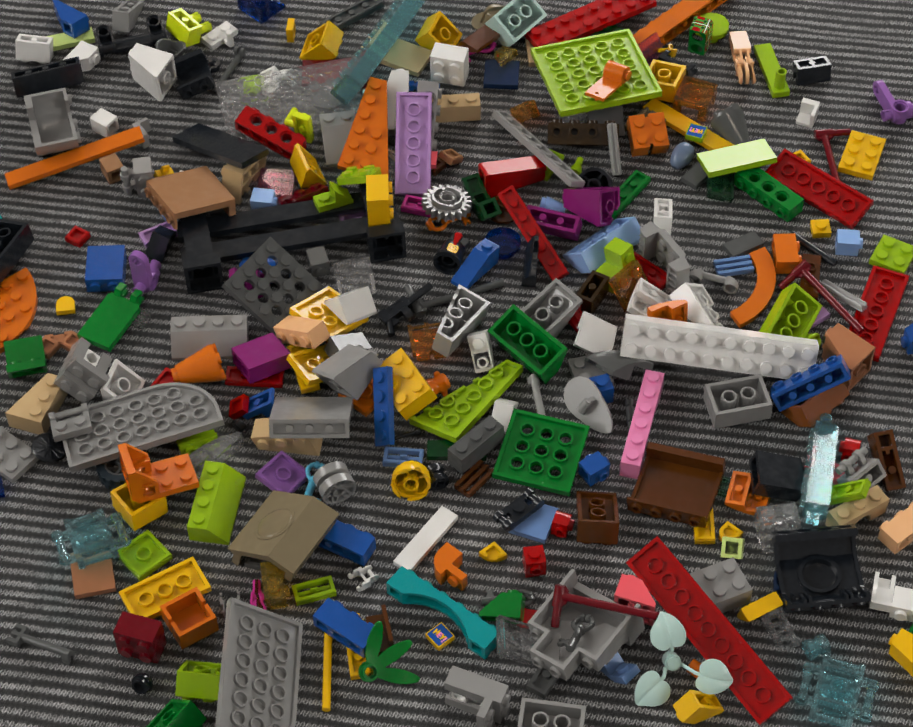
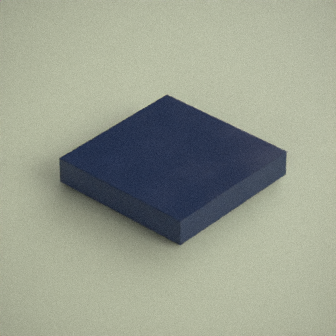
M486 59L483 88L518 90L520 61Z

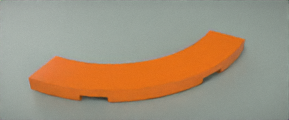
M766 247L749 253L750 260H752L756 271L757 283L748 300L738 308L730 311V317L739 329L754 321L767 308L774 294L776 271Z

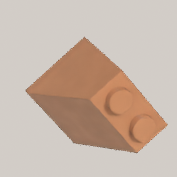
M837 323L833 328L830 327L824 335L826 338L822 346V358L826 362V359L831 356H843L851 375V379L844 382L848 391H850L870 371L876 347L840 323Z

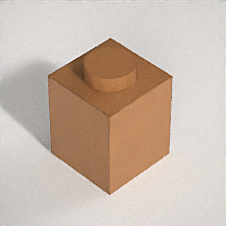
M116 153L100 158V168L108 183L113 184L120 181V169L123 167V164Z

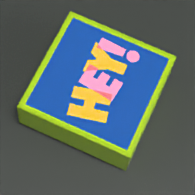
M690 123L685 139L702 143L707 133V127Z

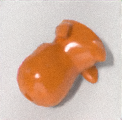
M435 371L434 378L427 379L426 381L436 395L441 392L443 397L448 395V389L451 387L449 379L444 373Z

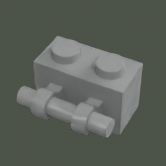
M150 156L132 158L133 169H128L126 166L120 169V179L123 181L122 189L127 196L132 195L133 189H137L138 199L147 198L144 191L146 180L154 178Z
M864 446L852 452L851 457L842 460L839 466L835 468L836 473L841 475L836 479L838 484L868 478L871 482L870 488L885 478L887 474L879 459L865 458L868 449Z

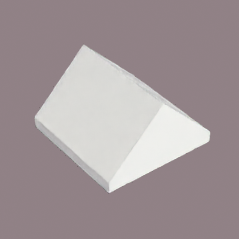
M369 286L354 289L324 302L346 325L377 314Z
M115 359L107 374L110 378L100 389L102 399L104 401L143 388L145 380L118 359Z

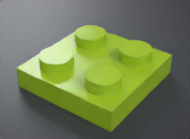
M367 165L360 169H357V166L347 167L337 178L338 186L366 183V175L381 174V168L374 165Z
M883 234L869 259V264L905 274L913 260V245Z

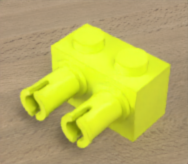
M179 8L168 12L165 29L179 41H183L186 47L200 43L201 35L212 31V25L209 21L199 24L202 18L198 12L189 15L185 10Z

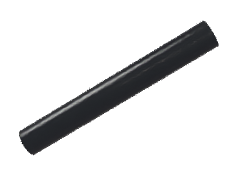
M796 234V241H799L801 246L815 255H821L823 261L832 267L835 266L837 260Z

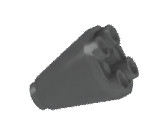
M733 103L728 108L717 110L712 114L713 118L710 124L722 138L734 145L750 142L744 112L738 103Z

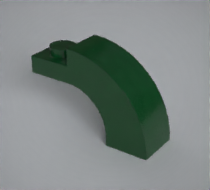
M479 173L461 179L465 191L468 192V196H471L472 210L479 220L485 221L502 214L496 198H491L488 195Z

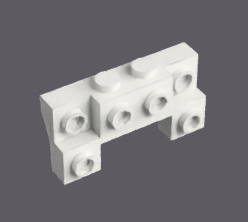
M876 571L869 608L889 612V617L895 618L898 621L913 622V589L896 586V576L892 575L891 580L879 578L880 572Z

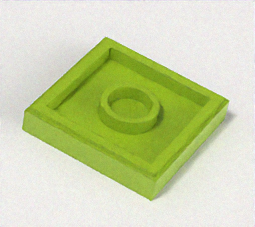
M148 529L115 552L119 560L139 581H142L173 559L172 554Z

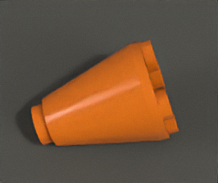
M215 343L207 345L176 364L175 368L170 369L173 380L177 383L219 382L226 379L221 365V357Z

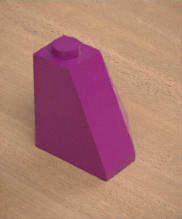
M572 187L563 189L562 199L564 208L597 227L611 225L613 221L611 216L614 210H618L620 206V187Z

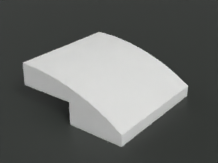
M640 278L631 295L627 312L634 315L647 316V307L670 301L671 298L667 293Z
M583 311L577 326L579 331L573 346L590 354L612 350L617 326Z

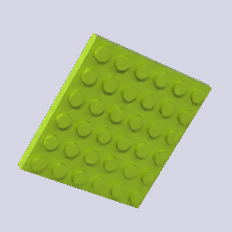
M630 29L530 48L532 58L560 117L662 97V89ZM609 60L630 67L632 72L630 80L626 81L604 102L600 100L595 101L594 98L585 95V92L603 77L604 67Z

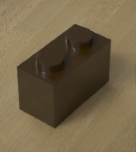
M594 270L591 272L576 293L583 300L581 304L582 312L586 311L593 315L609 292L610 277Z

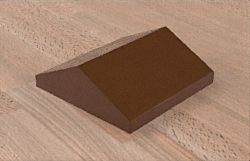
M484 25L455 46L469 48V52L479 53L497 40L500 34Z

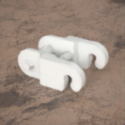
M372 565L365 566L364 568L360 566L353 570V574L349 573L347 575L349 579L361 576L365 581L361 584V587H356L358 592L371 587V583L378 580V574L374 575L371 571ZM366 573L370 575V577L367 579L364 576V574Z

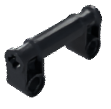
M153 14L146 18L148 33L115 40L108 25L98 26L96 28V36L100 56L104 57L107 54L130 51L136 43L154 47L158 40L167 39L160 16Z

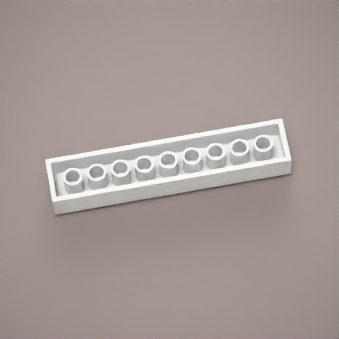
M625 314L620 356L789 379L794 373H802L808 370L810 366L816 364L819 344L815 339Z

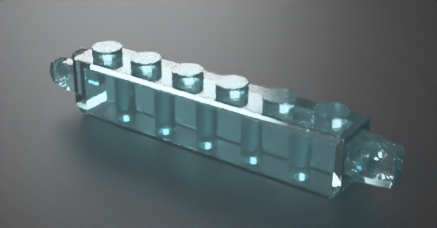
M827 413L821 414L820 421L816 420L815 427H811L808 439H812V441H809L807 446V452L810 454H807L805 466H808V468L805 467L803 479L806 481H803L801 493H804V495H801L799 507L803 508L802 516H805V523L818 526L819 520L826 519L828 507H830L839 427L836 424H832V416Z

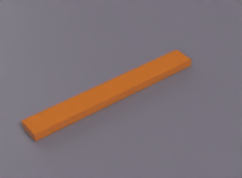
M140 126L7 172L5 173V178L9 189L12 190L144 143L145 140Z

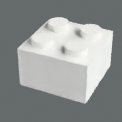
M435 42L430 55L431 81L464 87L469 74V48Z

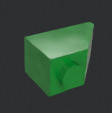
M508 590V593L501 592L479 611V617L484 621L523 622L526 598L518 590Z

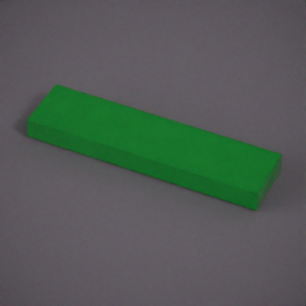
M635 170L620 186V206L618 210H614L611 216L613 220L651 182V177Z

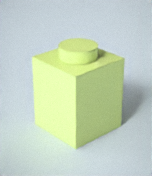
M723 536L721 557L743 559L745 538Z

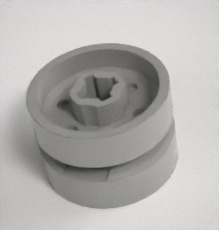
M341 461L325 464L313 476V481L323 501L327 504L340 503L348 499L356 490L354 479L350 475L346 464Z

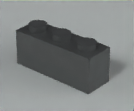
M489 415L447 449L448 463L463 474L504 440V426Z

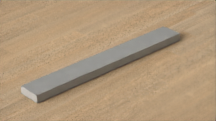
M493 110L491 116L569 187H584L586 182L510 113Z

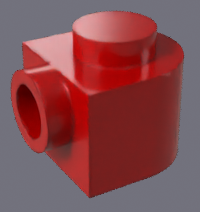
M847 437L845 441L841 440L839 452L842 453L841 461L851 457L852 452L856 449H860L862 441Z
M557 510L552 521L551 534L560 538H566L568 531H573L575 520L572 519L573 515Z

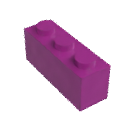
M532 205L527 206L543 233L578 241L583 226L580 216Z

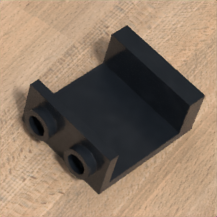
M202 48L174 59L179 84L176 89L183 100L215 88L208 58Z

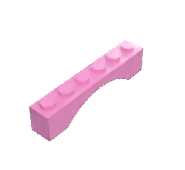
M645 370L620 462L619 476L638 479L643 466L652 422L662 394L665 373Z

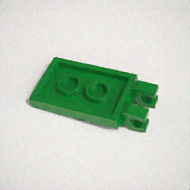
M120 282L115 287L114 293L111 292L106 295L77 333L78 339L82 337L92 345L111 352L141 312L139 306L144 300L143 292L135 289L130 296V300L126 299L125 297L129 293L126 290L127 284Z

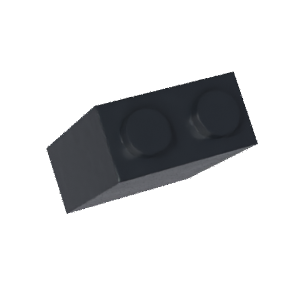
M757 450L750 459L749 466L753 495L797 502L805 494L806 483H804V467L802 466L801 458Z

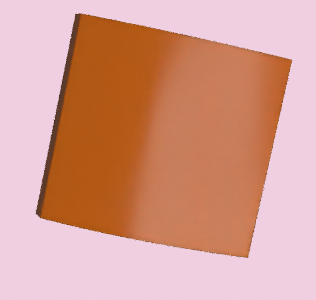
M673 300L647 307V316L687 322L688 302L686 300Z
M733 471L724 502L725 505L742 513L765 518L770 497L753 495L750 473Z

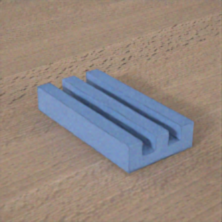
M750 255L713 261L716 274L727 277L754 273V266H752Z
M385 446L383 466L397 467L399 464L410 460L423 463L424 449Z

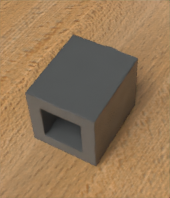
M324 246L307 249L306 257L311 275L319 277L330 274V263Z

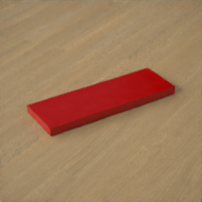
M785 148L777 157V163L771 164L765 171L802 197L806 203L852 230L874 204V200Z
M873 265L861 299L867 302L868 307L864 312L856 309L854 318L864 328V331L858 334L851 325L849 330L876 347L873 361L879 362L910 276Z

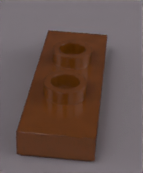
M803 253L802 260L805 259L811 265L810 273L819 281L821 255ZM804 277L800 278V287L818 301V291Z

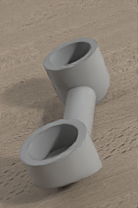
M702 269L690 271L689 283L700 284L702 279L724 284L723 290L728 294H735L738 291V282L731 276L724 277L704 272Z

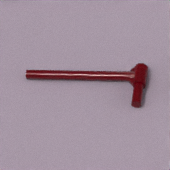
M850 128L814 130L815 140L817 139L823 143L831 176L840 180L829 140L836 136L850 135Z
M805 259L792 269L791 273L778 285L783 290L796 278L804 277L858 334L864 331V328L810 273L811 265Z
M555 584L551 627L559 628L561 609L567 602L652 620L657 619L659 612L569 594V590L565 585Z

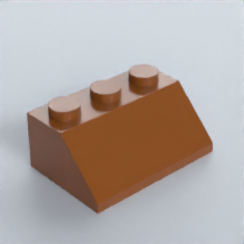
M841 383L781 411V413L799 427L813 428L819 424V420L831 414L833 408L844 403V399L850 393L845 384Z

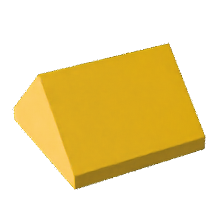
M299 143L295 144L289 163L300 187L309 188L314 183L327 185L316 158Z

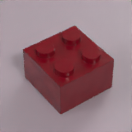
M122 611L113 630L119 654L126 658H138L145 663L152 662L158 664L167 643L162 621Z

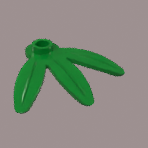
M377 621L367 638L366 661L358 669L360 679L364 682H373L378 677L384 681L396 684L418 683L420 677L412 672L398 668H386V666L398 660L409 650L412 645L411 640L398 642L388 647L378 656L383 638V623ZM368 667L371 669L370 675L365 674V670Z

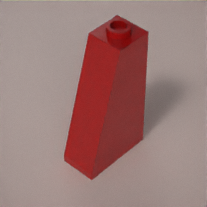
M535 155L478 164L480 178L491 198L498 196L499 192L511 185L515 189H519L544 180L545 171H547L546 165Z

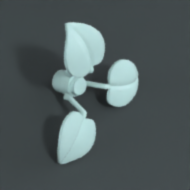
M659 612L650 631V640L657 649L662 651L668 650L662 656V663L664 664L663 674L660 677L656 671L651 670L639 678L634 692L636 705L655 707L664 704L671 692L670 685L664 681L667 671H676L680 667L698 676L695 686L702 693L713 695L728 689L733 683V678L728 668L720 660H705L701 663L699 672L681 662L680 657L674 652V647H680L685 643L686 630L677 618L669 613Z

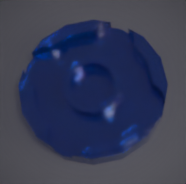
M495 228L485 236L486 239L500 246V259L511 258L520 250V235L511 228Z

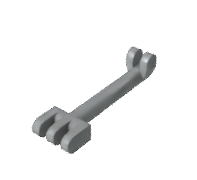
M531 374L527 378L528 387H532L537 414L545 415L539 387V377L536 374Z

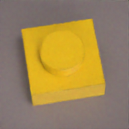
M829 219L810 220L812 238L831 237L832 232Z

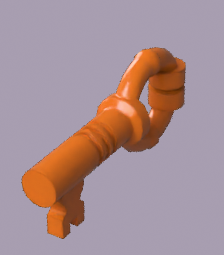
M463 216L461 217V221H463L464 226H466L467 223L471 224L470 219ZM430 217L425 225L429 231L439 232L443 231L448 223L452 221L448 220L445 222L441 219L443 225L435 227L432 221L436 220L437 217Z

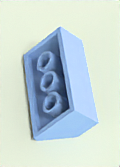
M636 217L615 219L611 225L603 227L562 256L581 274H591L593 270L596 271L606 262L604 247L613 238L617 237L635 246L639 243L641 227Z

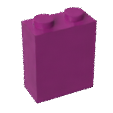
M273 333L231 348L234 365L250 384L291 368V365L286 360L288 354H291L290 350L286 349L281 339H277Z

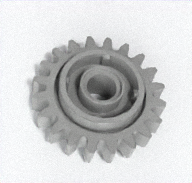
M439 184L438 188L432 186V190L427 189V193H423L421 205L422 210H426V215L431 214V218L437 217V221L443 219L445 222L448 220L454 222L455 218L461 220L462 216L467 217V213H470L472 208L471 196H468V192H463V188L457 189L456 185L450 187L449 184L443 187Z

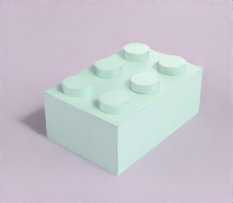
M512 0L485 24L500 34L499 42L505 49H508L544 19L547 14L536 0Z

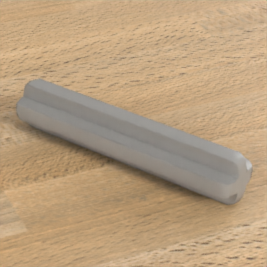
M609 123L607 124L612 175L620 176L622 169L617 124Z
M823 279L820 282L832 296L860 312H864L867 309V302L827 279Z

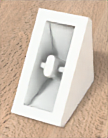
M499 398L494 402L492 417L504 426V434H506L514 408L517 409L519 402Z

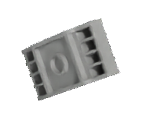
M652 221L641 227L638 254L647 260L656 256L657 260L667 268L666 289L672 293L685 282H689L691 266L687 262L686 253L665 229L658 228Z

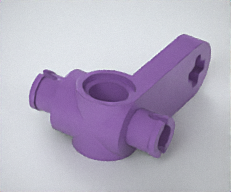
M883 80L873 82V92L883 108L880 113L883 121L890 120L894 124H903L907 119L913 118V103L911 101L895 100Z
M134 250L128 258L135 286L132 289V293L135 289L141 290L143 293L153 291L158 284L159 269L162 267L161 263L153 259L149 264V259L143 252Z

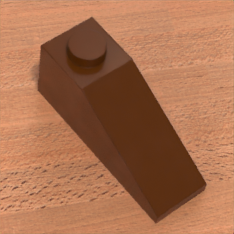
M893 429L867 435L872 458L880 460L887 474L882 479L886 492L906 488Z

